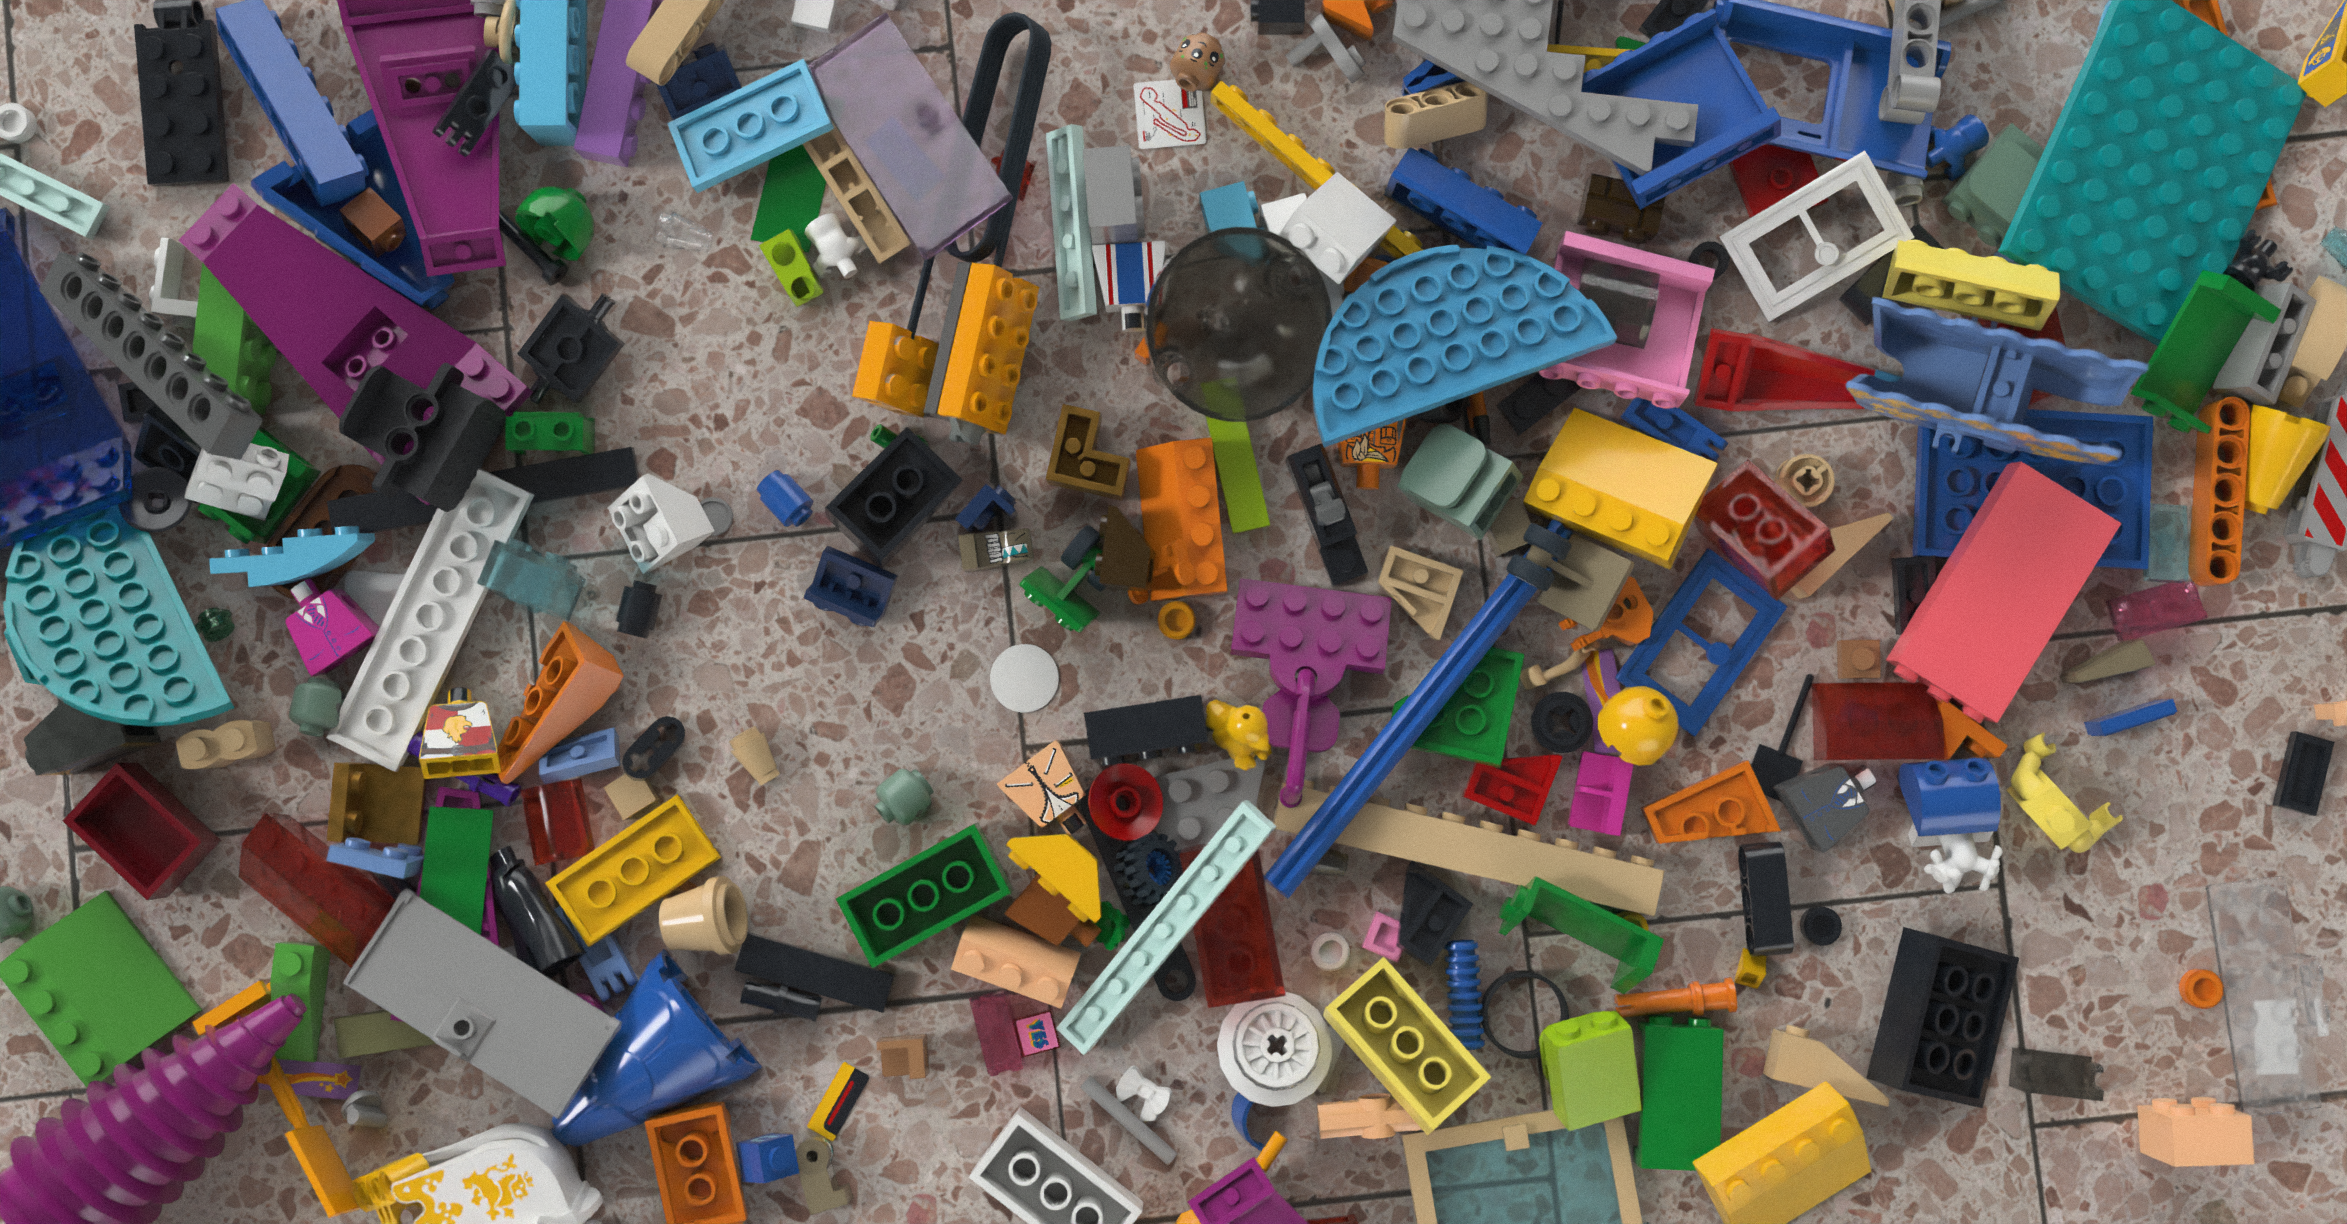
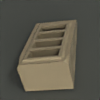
M2124 639L2061 673L2060 678L2063 683H2082L2150 668L2155 665V661L2143 639Z

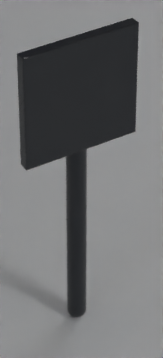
M1807 674L1778 751L1759 744L1751 763V767L1764 795L1780 802L1782 801L1773 787L1796 777L1803 762L1785 753L1814 679L1812 674Z

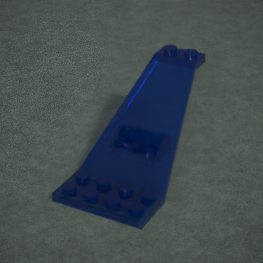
M7 207L0 209V549L132 499L131 444L49 300L39 291L41 286L15 243V217Z

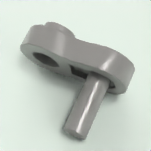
M1322 13L1309 22L1314 33L1285 55L1291 65L1295 67L1324 44L1351 83H1354L1365 74L1361 67L1367 64L1354 45L1350 48L1345 46Z

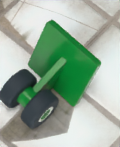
M1086 525L1075 536L1061 555V561L1072 570L1077 569L1083 564L1067 584H1064L1043 566L1031 572L1019 583L1020 587L1025 590V596L1032 603L1040 607H1047L1056 615L1055 620L1062 627L1069 631L1075 630L1078 633H1081L1095 621L1100 612L1074 591L1090 571L1092 573L1088 577V583L1100 592L1106 588V586L1099 583L1100 577L1095 576L1097 553H1103V550L1097 546L1101 539L1099 532L1090 525Z

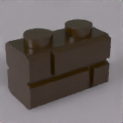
M1591 173L1585 183L1577 224L1586 226L1585 231L1593 235L1606 236L1610 231L1623 234L1624 241L1644 244L1646 240H1652L1659 231L1666 196L1640 210L1622 179Z

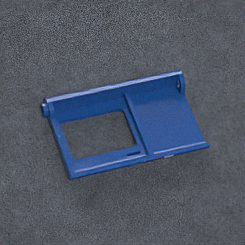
M1715 0L1713 8L1716 11L1717 25L1728 43L1737 42L1822 61L1830 67L1822 122L1820 124H1813L1780 116L1781 136L1765 144L1843 162L1866 151L1875 169L1923 180L1927 178L1928 171L1925 170L1933 112H1926L1924 120L1920 125L1880 121L1879 119L1881 95L1884 88L1888 85L1893 29L1764 0ZM1938 40L1935 77L1940 79L1949 62L1951 42ZM1906 56L1908 64H1910L1912 67L1919 68V64L1916 59L1910 56Z

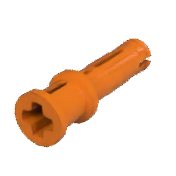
M1731 977L1724 978L1723 982L1700 984L1699 981H1692L1687 985V988L1614 995L1615 1004L1623 1006L1615 1007V1010L1622 1018L1691 1011L1692 1015L1695 1014L1696 1016L1704 1015V1011L1727 1009L1729 1013L1737 1012L1736 989Z

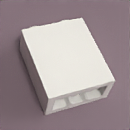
M1336 172L1296 208L1279 233V236L1336 283L1340 284L1380 245L1397 220L1341 174Z

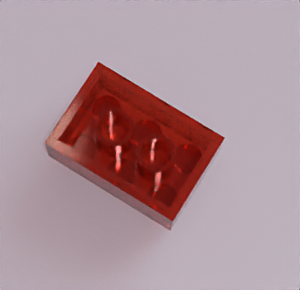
M1749 459L1703 497L1693 519L1698 532L1776 601L1836 550L1829 527Z

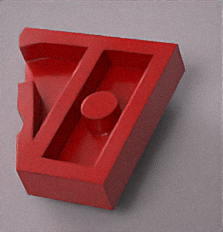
M1560 755L1504 758L1502 759L1501 768L1475 763L1462 797L1536 826L1563 757Z

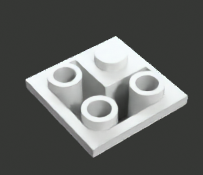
M650 474L641 476L608 507L614 525L620 530L629 547L631 557L637 562L643 574L697 547L714 532L697 497Z

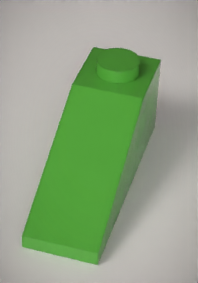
M295 941L275 943L270 980L271 1002L282 995L288 996L290 993H293L307 1007V1011L303 1014V1020L287 1037L285 1045L279 1047L275 1053L277 1059L306 1062L317 1061L332 945Z

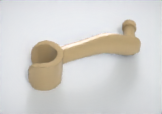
M1594 641L1573 652L1566 661L1548 670L1542 671L1539 663L1522 670L1520 679L1524 688L1532 690L1548 683L1547 681L1576 669L1590 655L1591 651L1599 649V642Z

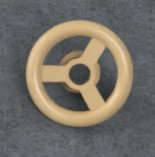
M506 0L501 17H486L484 43L486 47L499 48L501 60L505 64L515 66L516 62H520V48L517 47L515 41V26L520 24V10H518L515 0Z

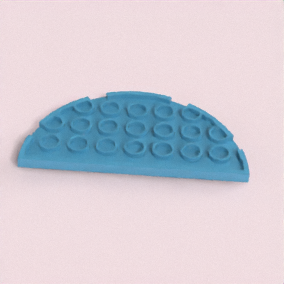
M1459 245L1440 246L1411 253L1377 270L1353 294H1349L1335 312L1325 331L1318 351L1313 380L1314 414L1323 447L1613 345L1617 340V336L1607 318L1591 298L1587 300L1581 292L1569 283L1570 279L1530 256L1494 246L1480 249L1459 248Z

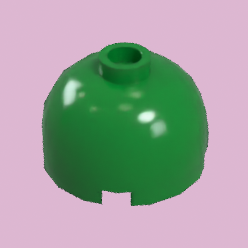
M541 187L532 191L515 211L517 213L514 217L515 221L526 235L539 246L545 240L557 247L552 254L568 261H577L594 236L595 224L592 213L586 205L587 200L580 192L573 188Z

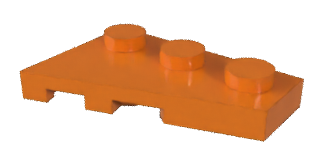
M1749 760L1737 763L1640 808L1656 843L1659 844L1781 831Z

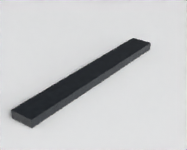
M633 447L489 472L534 494L530 505L629 488L639 479L635 449ZM402 488L393 498H389L380 492L327 501L332 535H335L334 527L359 526L360 533H378L431 523L437 507L432 504L426 505L415 495Z

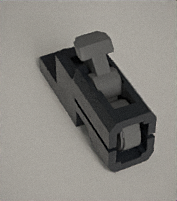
M1317 444L1287 456L1285 460L1286 466L1305 510V518L1331 586L1333 587L1367 574L1369 571L1355 538L1357 535L1356 528L1323 444Z

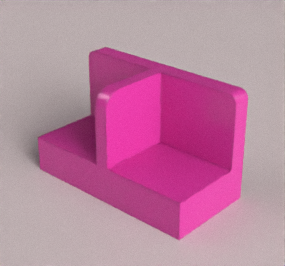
M1583 751L1580 757L1568 825L1620 836L1634 764L1625 762L1619 757Z

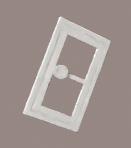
M1866 151L1854 156L1719 236L1768 322L1896 248L1898 240L1908 241L1915 238ZM1856 181L1884 231L1839 256V250L1835 244L1823 241L1806 210ZM1799 215L1817 246L1814 251L1815 260L1824 266L1783 290L1776 292L1749 243Z

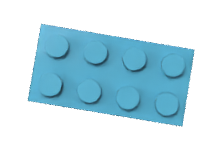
M804 59L667 123L692 188L697 193L835 129L811 70Z

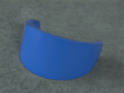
M1238 1092L1232 1103L1231 1116L1233 1124L1245 1140L1253 1147L1262 1151L1265 1145L1252 1139L1247 1130V1115L1254 1102L1249 1101Z

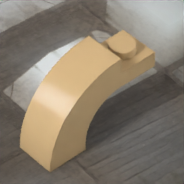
M2320 275L2307 292L2308 295L2317 301L2278 396V399L2298 408L2302 407L2321 378L2326 381L2328 380L2347 346V287Z

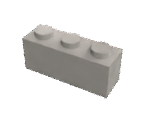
M2291 282L2261 285L2256 289L2255 293L2282 311L2274 324L2251 318L2220 370L2212 388L2224 397L2234 396L2241 398L2247 405L2276 404L2317 301Z

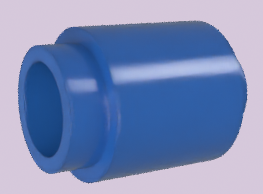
M775 470L767 475L757 487L762 503L785 527L792 524L798 527L813 513L810 509L813 505V500L789 474H783L780 470Z

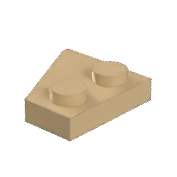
M1390 546L1377 583L1432 639L1439 641L1464 570Z

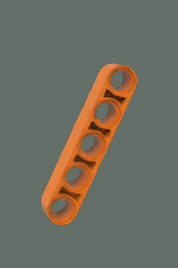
M2234 396L2205 405L2200 410L2198 416L2199 420L2212 428L2208 434L2197 431L2188 571L2192 581L2203 587L2228 584L2234 581L2239 575L2241 566L2250 409L2245 401ZM2221 408L2224 411H2226L2228 415L2227 424H2225L2220 418ZM2219 446L2225 451V462H2222L2218 457L2217 450ZM2216 484L2223 490L2222 500L2218 499L2215 494ZM2214 522L2219 525L2221 530L2219 539L2215 537L2212 531ZM2212 560L2215 561L2218 566V574L2216 577L2212 575L2210 571V563Z

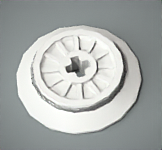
M1281 990L1255 992L1236 1003L1223 1020L1217 1041L1220 1068L1231 1087L1249 1101L1269 1107L1293 1105L1313 1094L1328 1074L1333 1053L1330 1030L1318 1009L1301 996ZM1271 1038L1273 1041L1281 1039L1284 1042L1281 1048L1284 1055L1281 1056L1278 1052L1272 1055L1268 1053L1267 1049L1270 1046V1042L1267 1039Z

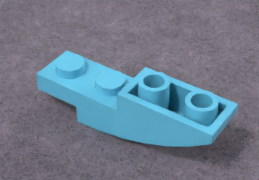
M359 526L334 527L335 535H322V528L297 530L298 537L282 538L283 546L262 547V555L250 556V549L225 550L224 558H209L210 574L247 572L248 587L274 586L303 581L327 573L353 559L375 542V533H360Z

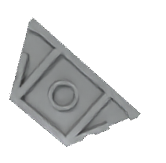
M1256 755L1254 757L1256 767L1250 768L1247 771L1236 768L1234 765L1235 760L1229 758L1154 777L1160 786L1163 796V811L1155 829L1159 834L1168 836L1167 842L1174 840L1177 843V846L1174 848L1175 851L1208 844L1243 801L1248 800L1256 807L1266 760H1261Z

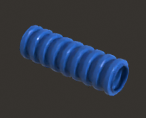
M1474 940L1448 941L1444 946V949L1448 950V955L1444 956V961L1449 964V967L1445 968V973L1449 975V980H1446V986L1450 987V992H1447V998L1451 999V1004L1447 1005V1009L1452 1011V1016L1448 1017V1022L1453 1025V1028L1449 1030L1467 1050H1477L1485 1046V1040L1481 1039L1484 1028L1480 1027L1483 1016L1479 1015V1010L1483 1008V1005L1478 1002L1482 992L1477 989V986L1481 984V979L1477 978L1476 974L1480 972V967L1476 966L1479 955L1475 954V949L1479 945Z

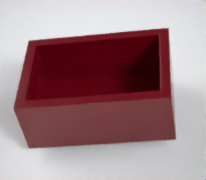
M138 762L116 763L62 820L146 900L169 897L221 841Z

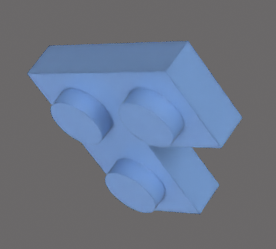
M347 837L345 842L330 845L326 860L405 879L421 874L424 854L421 853L422 847L399 843L398 847L386 846L384 851L369 848L370 841Z

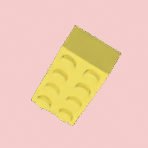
M1385 957L1379 960L1331 1002L1323 1012L1322 1016L1427 1136L1491 1078L1487 1071Z

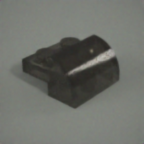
M1584 258L1577 290L1587 300L1591 298L1602 311L1617 336L1615 343L1641 349L1645 348L1657 304L1660 274Z

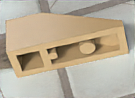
M1887 512L1808 535L1794 541L1788 538L1772 552L1776 558L1768 567L1799 599L1810 597L1885 527L1893 517Z
M1787 1024L1785 1031L1773 1028L1763 1074L1774 1080L1812 1089L1827 1081L1841 1096L1888 1107L1890 1099L1826 1045L1809 1037L1810 1030Z

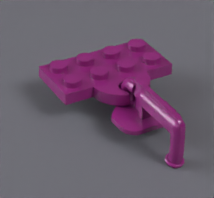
M1240 578L1230 654L1268 659L1270 675L1276 686L1280 689L1264 702L1262 712L1265 714L1268 723L1269 744L1274 747L1289 749L1286 784L1279 794V799L1285 807L1294 808L1302 801L1307 752L1320 753L1328 751L1337 741L1340 712L1327 695L1331 694L1341 683L1345 669L1384 674L1392 598Z

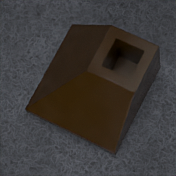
M1109 505L1108 514H1102L1100 520L1099 535L1100 538L1105 539L1103 553H1097L1095 576L1100 577V584L1111 590L1151 591L1156 553L1130 517L1117 506Z

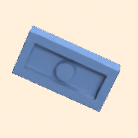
M610 728L561 740L539 758V776L544 784H549L620 766L618 733L615 728Z

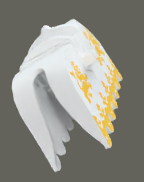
M528 1122L502 1124L452 1145L424 1153L422 1155L427 1160L430 1168L397 1181L391 1186V1192L398 1202L404 1204L420 1202L423 1205L424 1211L415 1219L414 1224H603L596 1220L587 1221L603 1203L601 1193L596 1188L590 1187L587 1180L581 1181L569 1151L554 1137L550 1130Z

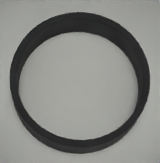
M1525 970L1509 972L1497 978L1486 990L1481 1002L1483 1008L1480 1010V1015L1483 1016L1482 1026L1490 1041L1504 1053L1520 1059L1541 1057L1540 1048L1531 1051H1515L1498 1043L1488 1023L1490 1001L1503 984L1520 977H1532L1542 980L1552 988L1560 1004V1021L1569 1019L1566 999L1561 990L1552 981L1538 973Z

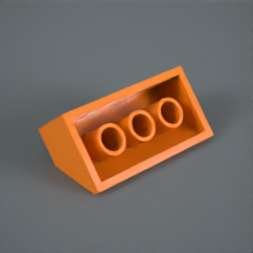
M1212 437L1172 441L1136 450L1144 538L1156 553L1154 564L1163 560L1161 549L1164 545L1181 539L1186 543L1189 561L1196 571L1195 581L1188 585L1181 584L1171 571L1153 577L1150 601L1227 594Z

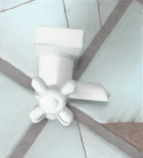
M1912 823L1908 833L1912 847L1942 845L1946 860L1943 861L1940 852L1935 849L1930 854L1934 864L1926 865L1924 871L1927 874H1932L1935 880L1942 883L1946 893L1950 894L1955 891V888L1959 886L1966 872L1974 870L1984 874L1979 886L1981 891L1988 890L1990 881L1999 873V858L2003 853V849L1995 845L1989 860L1978 856L1975 842H1989L1993 832L1919 837L1914 823Z

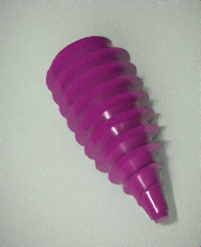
M290 993L288 996L282 995L245 1017L238 1015L237 1021L220 1029L212 1025H206V1036L196 1041H192L183 1035H174L172 1038L174 1053L167 1055L157 1049L146 1048L142 1052V1061L145 1069L140 1070L132 1065L120 1063L115 1066L113 1072L117 1086L104 1081H91L86 1089L88 1102L75 1098L63 1101L60 1107L62 1120L54 1117H43L35 1124L36 1138L20 1136L11 1142L10 1158L12 1164L0 1173V1216L4 1223H153L162 1212V1204L172 1203L182 1195L184 1182L194 1181L202 1175L205 1168V1158L216 1157L222 1153L225 1147V1133L235 1132L242 1126L244 1119L242 1105H250L258 1099L259 1086L257 1077L270 1072L272 1067L271 1058L279 1047L285 1045L287 1037L303 1020V1014L307 1011L304 1002L293 993Z

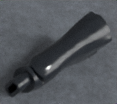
M511 846L504 847L493 854L489 861L494 869V873L491 875L492 885L495 884L494 896L511 932L517 958L549 978L559 975L585 955V950L555 912L537 878L525 866L524 859L517 860Z

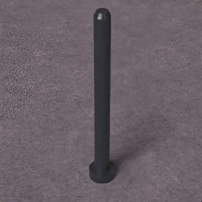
M499 209L500 231L543 271L542 279L549 285L558 283L566 275L568 266L561 259L554 261Z

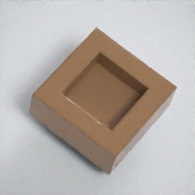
M1880 640L1837 641L1838 679L1881 678Z

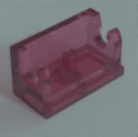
M2183 579L2106 600L2118 641L2140 638L2208 618L2195 584L2193 582L2184 583Z
M1007 989L970 997L969 1001L988 1074L993 1077L1007 1070L1012 1072L1022 1070L1026 1061Z

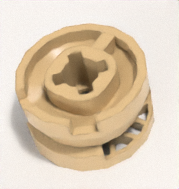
M1813 454L1798 455L1784 461L1777 469L1774 478L1775 491L1779 498L1788 506L1797 509L1815 507L1825 502L1832 494L1835 484L1834 472L1829 463L1820 456Z

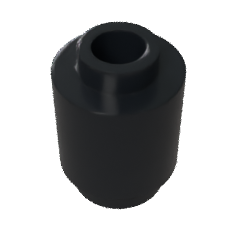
M634 580L632 587L624 586L615 620L619 622L617 632L648 638L649 630H654L663 596L655 593L656 585Z

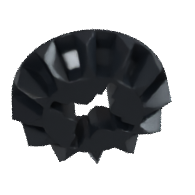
M1551 693L1537 702L1531 715L1532 733L1542 747L1552 752H1573L1582 747L1591 735L1593 729L1591 710L1583 699L1573 693ZM1572 710L1567 723L1571 726L1570 729L1574 733L1572 734L1570 731L1560 729L1551 735L1550 733L1554 730L1555 721L1549 712L1562 716Z

